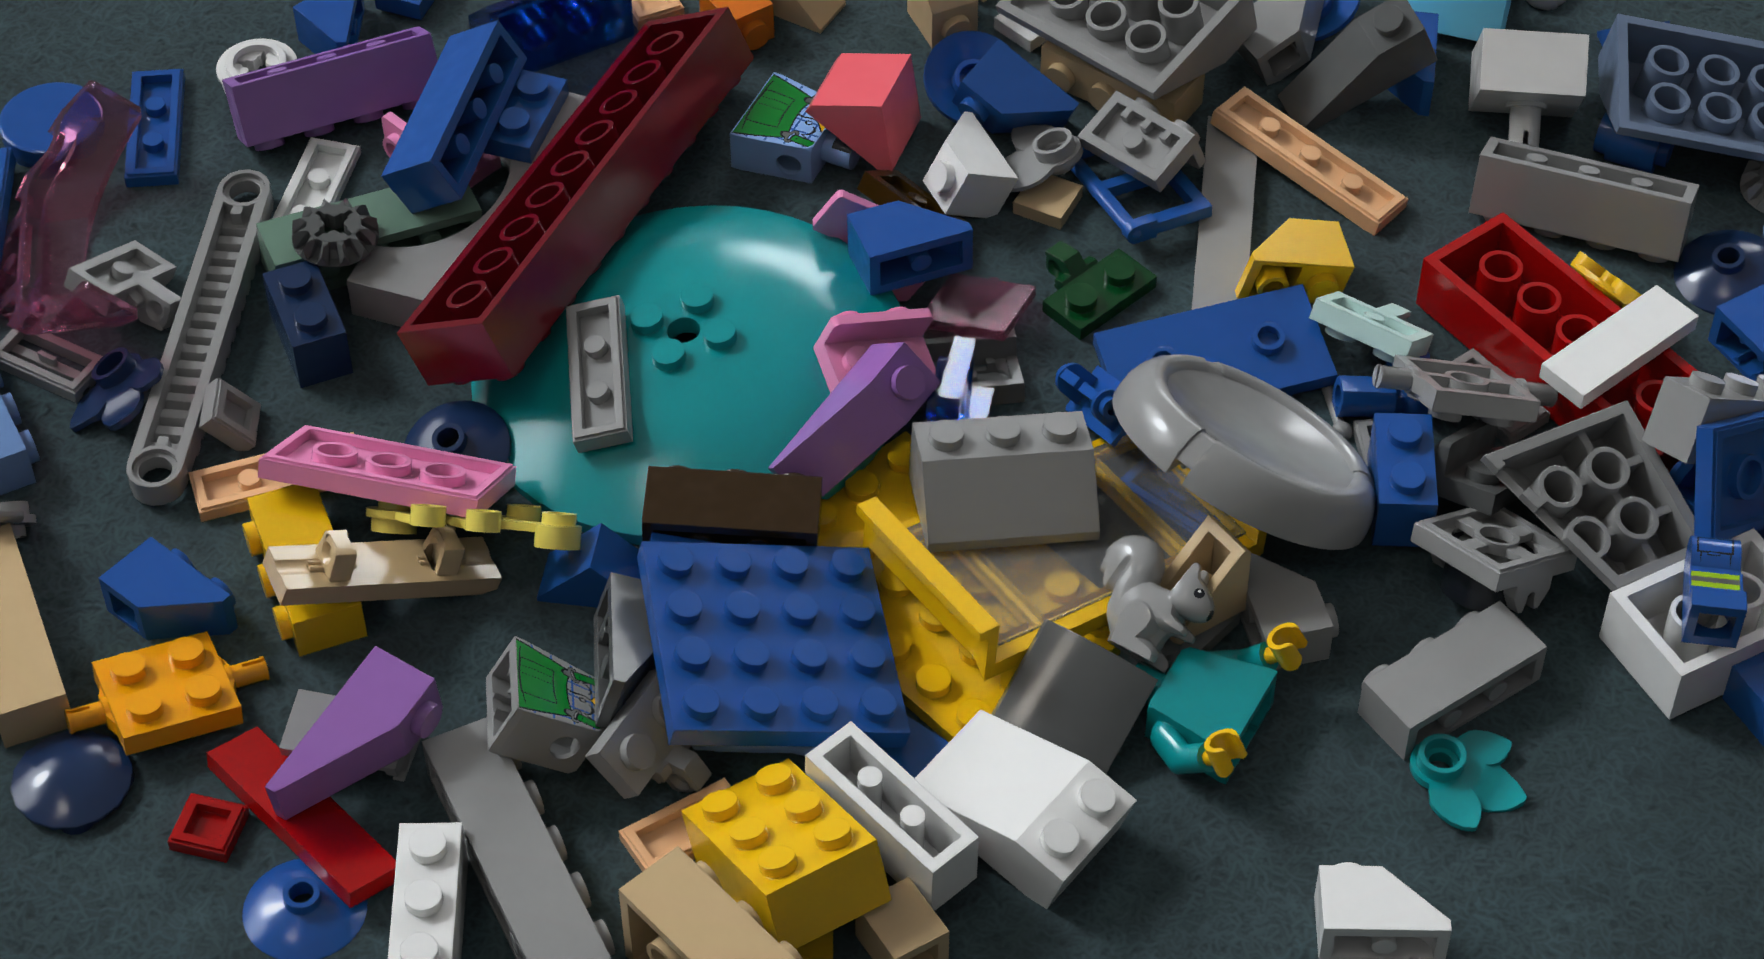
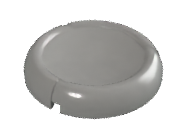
M1172 354L1157 356L1139 364L1126 375L1115 390L1112 398L1115 415L1134 444L1165 473L1170 472L1177 465H1180L1182 469L1189 468L1191 471L1185 478L1182 486L1222 512L1275 537L1318 549H1349L1359 545L1365 538L1374 519L1376 509L1374 481L1367 465L1355 448L1328 422L1278 388L1244 371L1220 362L1206 361L1205 358L1199 356Z

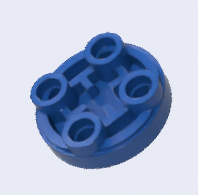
M54 82L28 88L14 96L4 106L0 114V134L4 147L12 148L16 162L24 167L36 165L53 166L69 163L74 160L87 159L96 153L98 149L97 144L101 141L106 128L103 108L98 97L90 90L72 83Z

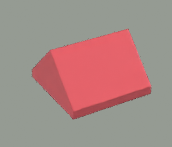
M841 53L805 112L877 170L893 171L921 119L911 54Z

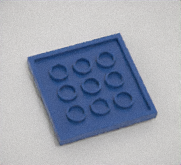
M641 541L637 560L669 745L817 747L852 721L879 747L905 748L911 732L869 548Z

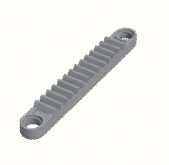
M250 169L235 171L224 177L217 187L160 361L164 367L163 375L160 382L151 388L127 461L126 474L134 498L143 504L151 506L165 505L180 497L189 481L188 472L192 471L195 458L199 455L201 439L203 440L205 436V431L199 428L205 386L218 377L221 379V375L224 374L226 359L229 358L231 352V343L234 342L236 336V327L239 326L241 320V311L244 310L246 304V295L249 294L251 280H253L255 275L256 264L258 265L260 259L256 223L270 220L273 212L274 200L270 181L267 176L259 171ZM244 192L258 194L257 198L249 202L240 203L233 200L235 196ZM155 468H165L171 471V474L166 479L159 482H147L142 479L148 471Z

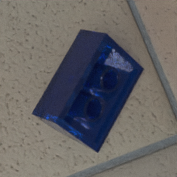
M503 0L468 15L470 29L498 20L527 57L522 70L532 72L634 36L631 0Z

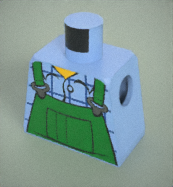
M773 72L730 132L731 167L806 183L814 181L826 162L849 170L854 169L860 155L805 112L817 91L776 72Z

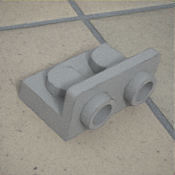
M1117 90L1077 136L1084 149L1160 193L1185 163L1200 169L1206 162L1199 145L1200 136L1193 127L1180 119L1172 122L1161 116L1159 111L1147 100L1141 97L1133 100Z

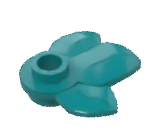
M1470 730L1457 738L1448 734H1433L1417 744L1411 753L1409 762L1410 772L1420 785L1428 789L1431 809L1439 818L1457 829L1476 831L1480 823L1482 811H1512L1522 807L1527 798L1518 782L1500 766L1510 753L1512 741L1498 734L1483 730ZM1442 761L1448 764L1450 768L1436 767L1431 762Z

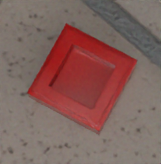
M191 793L167 841L169 850L227 863L250 815L248 805Z

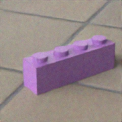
M417 26L222 79L238 139L247 147L254 146L256 151H264L284 145V137L304 132L305 137L320 136L335 130L334 123L352 118L354 123L374 121L384 116V109L402 105L404 110L414 109L438 60L431 33Z

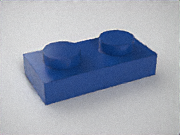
M522 70L483 153L532 164L569 95L567 79Z

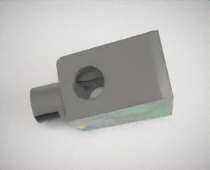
M514 636L486 677L488 751L564 773L577 771L585 760L586 754L605 730V728L595 726L594 677L524 639Z

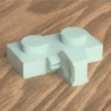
M1339 291L1316 298L1309 316L1310 319L1325 325V332L1328 335L1346 342L1358 340L1374 348L1372 353L1376 357L1393 363L1395 355L1411 357L1426 355L1434 335L1406 322L1407 317L1411 315L1410 310L1394 303L1375 308Z

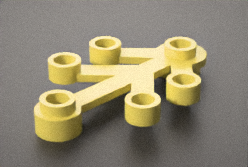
M378 501V506L366 507V516L371 517L370 531L417 534V526L442 528L446 524L463 528L466 531L500 533L501 529L535 532L534 547L580 550L582 526L576 525L577 514L544 511L542 512L541 519V506L507 504L506 515H502V511L466 509V518L446 514L447 506L435 504H411V507Z

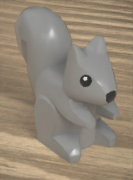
M1124 536L1113 542L1106 550V556L1100 567L1104 574L1103 586L1113 591L1107 604L1106 615L1110 631L1107 641L1128 656L1166 674L1170 668L1169 662L1161 652L1165 642L1170 637H1174L1193 644L1196 638L1185 626L1186 620L1193 623H1206L1214 615V601L1207 587L1209 574L1205 570L1201 571L1199 563H1193L1171 591L1159 586L1165 572L1164 553L1159 544L1145 536Z

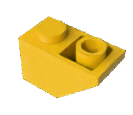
M1289 218L1252 252L1235 289L1237 299L1303 284L1309 302L1313 304L1318 297L1337 291L1343 292L1355 266L1339 222Z

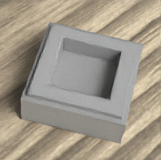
M218 377L205 386L199 428L236 451H249L256 445L261 404Z

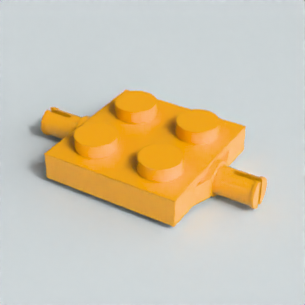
M208 631L93 661V674L99 689V701L71 709H64V715L70 734L105 724L109 730L118 736L127 756L243 724L242 706L236 695V688L269 680V671L263 656L229 666L224 659L218 656Z

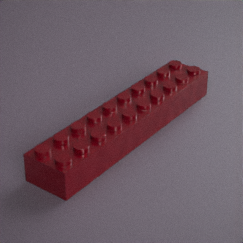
M729 7L647 21L400 328L397 335L428 386L450 383L464 385L471 381L489 379L505 381L515 377L524 369L527 358L536 346L549 336L552 325L566 306H570L576 300L577 292L589 276L601 267V260L614 243L625 235L626 227L635 215L649 203L651 194L660 182L672 173L673 165L685 149L696 141L697 133L707 120L718 112L719 104L728 92L739 84L741 75L753 61L754 56Z

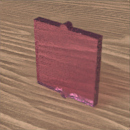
M955 273L951 274L927 307L933 316V321L927 329L956 333L958 337L969 335L1005 341L1035 298L1036 286L999 281L997 277L986 279Z

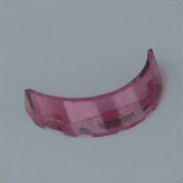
M94 80L88 81L59 113L48 131L53 135L51 145L37 163L25 174L14 198L21 202L16 216L6 228L0 269V315L8 318L9 323L7 326L23 334L38 335L114 328L138 319V309L87 281L81 282L73 291L64 287L69 268L86 261L89 238L102 195L125 145L142 116L141 107Z

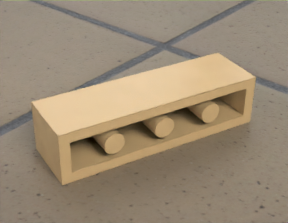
M10 523L0 526V734L5 748L68 729L64 709H70Z

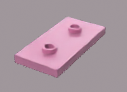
M304 425L260 457L258 465V478L411 507V504L447 506L446 514L465 518L466 509H489L515 485L516 466H513V464Z

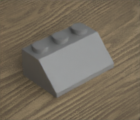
M1082 411L912 423L908 474L926 548L930 553L1099 540L1100 523L1094 448Z

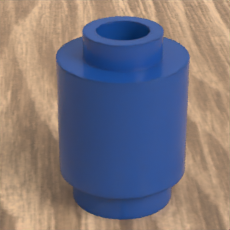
M1607 112L1601 120L1593 145V151L1604 154V160L1653 174L1656 165L1664 168L1667 167L1674 149L1672 144L1616 134Z

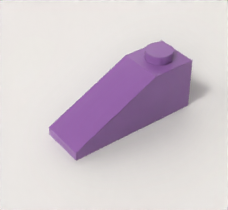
M905 342L872 344L768 469L773 474L800 473L805 476L822 477L823 497L906 425L941 381Z
M375 646L266 784L265 789L275 814L287 820L407 755L420 737L427 738L440 721L443 705L435 678Z

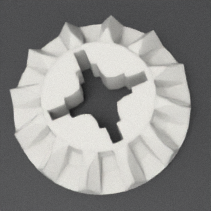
M246 40L230 47L221 55L216 66L218 82H221L224 89L222 79L255 71L260 66H263L264 63L266 67L292 61L297 59V56L289 46L276 40Z

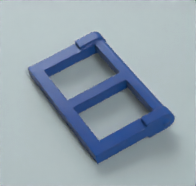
M1084 148L1082 157L1071 169L1074 175L1121 229L1123 236L1131 244L1155 238L1158 233L1212 216L1211 203L1181 169L1172 178L1169 185L1183 199L1185 204L1135 219L1130 216L1115 196L1147 187V184L1128 173L1101 181L1083 160L1095 154Z

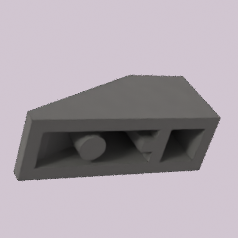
M1387 0L1353 20L1277 96L1290 118L1309 131H1314L1438 61L1426 29L1407 0Z
M613 572L609 575L593 617L595 726L605 729L648 671L656 669L641 579Z

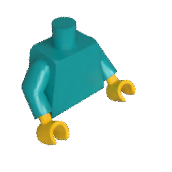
M1287 622L1280 624L1269 633L1267 641L1243 649L1204 651L1192 647L1182 649L1167 674L1140 663L1135 665L1158 679L1145 703L1149 705L1145 737L1150 739L1151 745L1172 773L1176 775L1205 773L1221 783H1227L1240 759H1244L1248 755L1246 749L1273 705L1278 673L1274 669L1280 664L1284 670L1294 671L1301 665L1302 656L1297 649L1305 648L1308 641L1300 628L1295 623Z

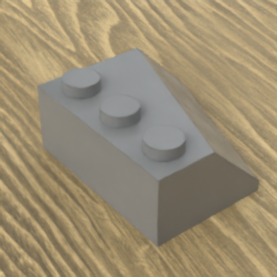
M1627 400L1486 454L1480 459L1611 591H1615L1685 559L1689 538L1691 535L1694 536V515L1656 449L1641 441L1645 430Z

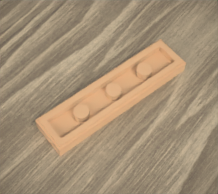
M1245 86L1213 111L1210 124L1374 236L1407 206L1409 199Z

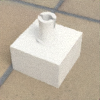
M1483 28L1472 51L1469 111L1510 113L1508 140L1523 144L1524 137L1526 145L1539 147L1541 115L1572 117L1586 97L1589 35Z

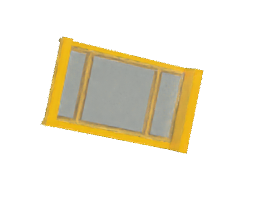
M1128 435L1123 436L1115 447L1103 438L1092 441L1100 523L1099 540L930 553L926 548L919 515L901 523L877 497L859 503L856 507V514L865 522L863 548H869V551H873L973 656L984 681L1019 666L1044 620L1048 619L1080 636H1085L1108 625L1106 615L1107 604L1113 591L1103 586L1104 574L1100 567L1106 556V550L1118 539L1124 536L1138 535L1148 537L1157 542L1164 553L1166 571L1208 515L1216 518L1251 553L1258 556L1263 554L1267 533L1235 519L1182 486V483L1191 471L1189 468L1182 469L1180 465H1177L1170 472L1165 473L1134 444Z

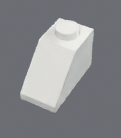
M964 111L946 138L923 182L946 215L988 218L999 213L1018 177L973 112Z
M1352 862L1336 865H1319L1314 894L1319 959H1446L1452 932L1451 920L1383 866H1361Z

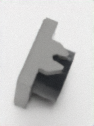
M1470 507L1420 520L1414 523L1410 539L1411 542L1430 552L1433 562L1444 568L1440 582L1443 594L1457 604L1480 612L1498 601H1501L1511 612L1522 613L1525 604L1533 609L1538 608L1550 589L1552 577L1574 570L1577 556L1561 540L1504 507L1492 516Z

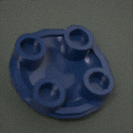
M82 730L74 732V734L65 731L43 739L25 752L13 771L10 790L17 810L31 823L52 830H62L64 833L74 835L88 831L94 823L101 821L117 809L129 792L134 782L135 774L129 756L125 755L123 747L112 737L92 730Z

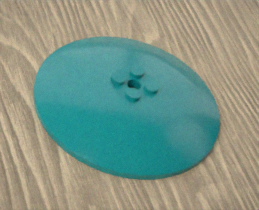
M689 206L659 210L638 215L632 219L626 227L625 235L614 243L601 260V267L589 276L577 292L576 300L571 304L575 305L620 295L625 305L633 442L578 453L574 446L572 438L566 308L552 325L549 336L541 341L527 358L524 369L518 375L505 381H497L496 379L472 381V401L485 404L495 410L509 429L511 436L509 464L516 466L515 485L513 486L516 491L533 505L541 506L543 512L552 511L577 514L576 525L582 526V532L584 533L602 523L630 544L641 545L642 514L648 466L669 467L681 465L690 469L722 471L740 469L746 472L773 474L768 467L830 395L813 349L830 318L845 311H857L858 313L882 312L894 307H900V304L893 291L870 295L848 254V244L840 238L829 237L813 230V225L767 210L738 206ZM682 333H695L698 335L695 339L683 343L673 339ZM883 445L827 492L822 499L827 500L844 488L845 481L858 470H863L874 459Z

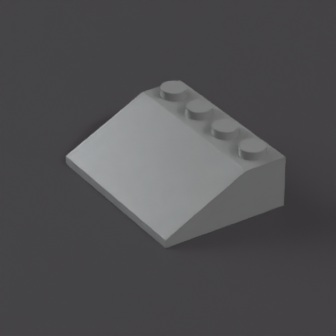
M1000 0L996 5L998 13L1153 100L1227 62L1258 28L1253 0Z

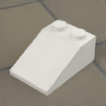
M981 709L915 777L923 787L979 836L978 856L1025 896L1045 909H1048L1117 832L1137 801L1091 761Z

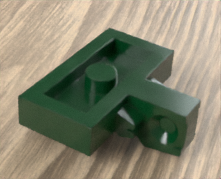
M1059 241L1045 252L1046 268L1049 273L1056 277L1054 286L1057 291L1043 300L1042 312L1079 340L1156 288L1157 276L1119 248L1099 262L1091 256L1083 259L1078 250L1063 241Z

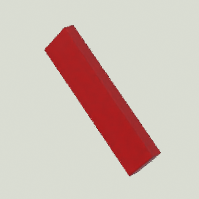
M258 726L207 752L208 768L245 805H248V808L349 908L394 884L396 860L330 796L287 820L275 814L265 786L288 756L282 755L279 747Z

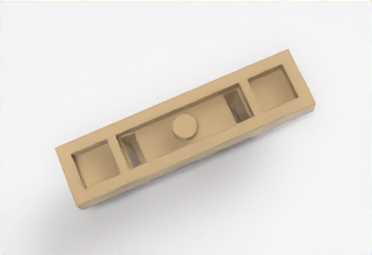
M445 525L442 528L433 527L426 539L352 543L348 538L347 530H328L324 532L319 544L268 546L262 562L280 606L481 595L498 589L502 579L496 564L491 559L489 549L483 537L458 538L455 532L456 528L450 525Z

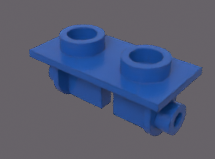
M1068 363L1061 366L1056 373L1055 383L1058 390L1070 399L1066 405V411H1082L1087 427L1115 447L1121 438L1127 435L1115 415L1112 404L1114 392L1121 382L1100 366H1097L1092 373L1078 363Z

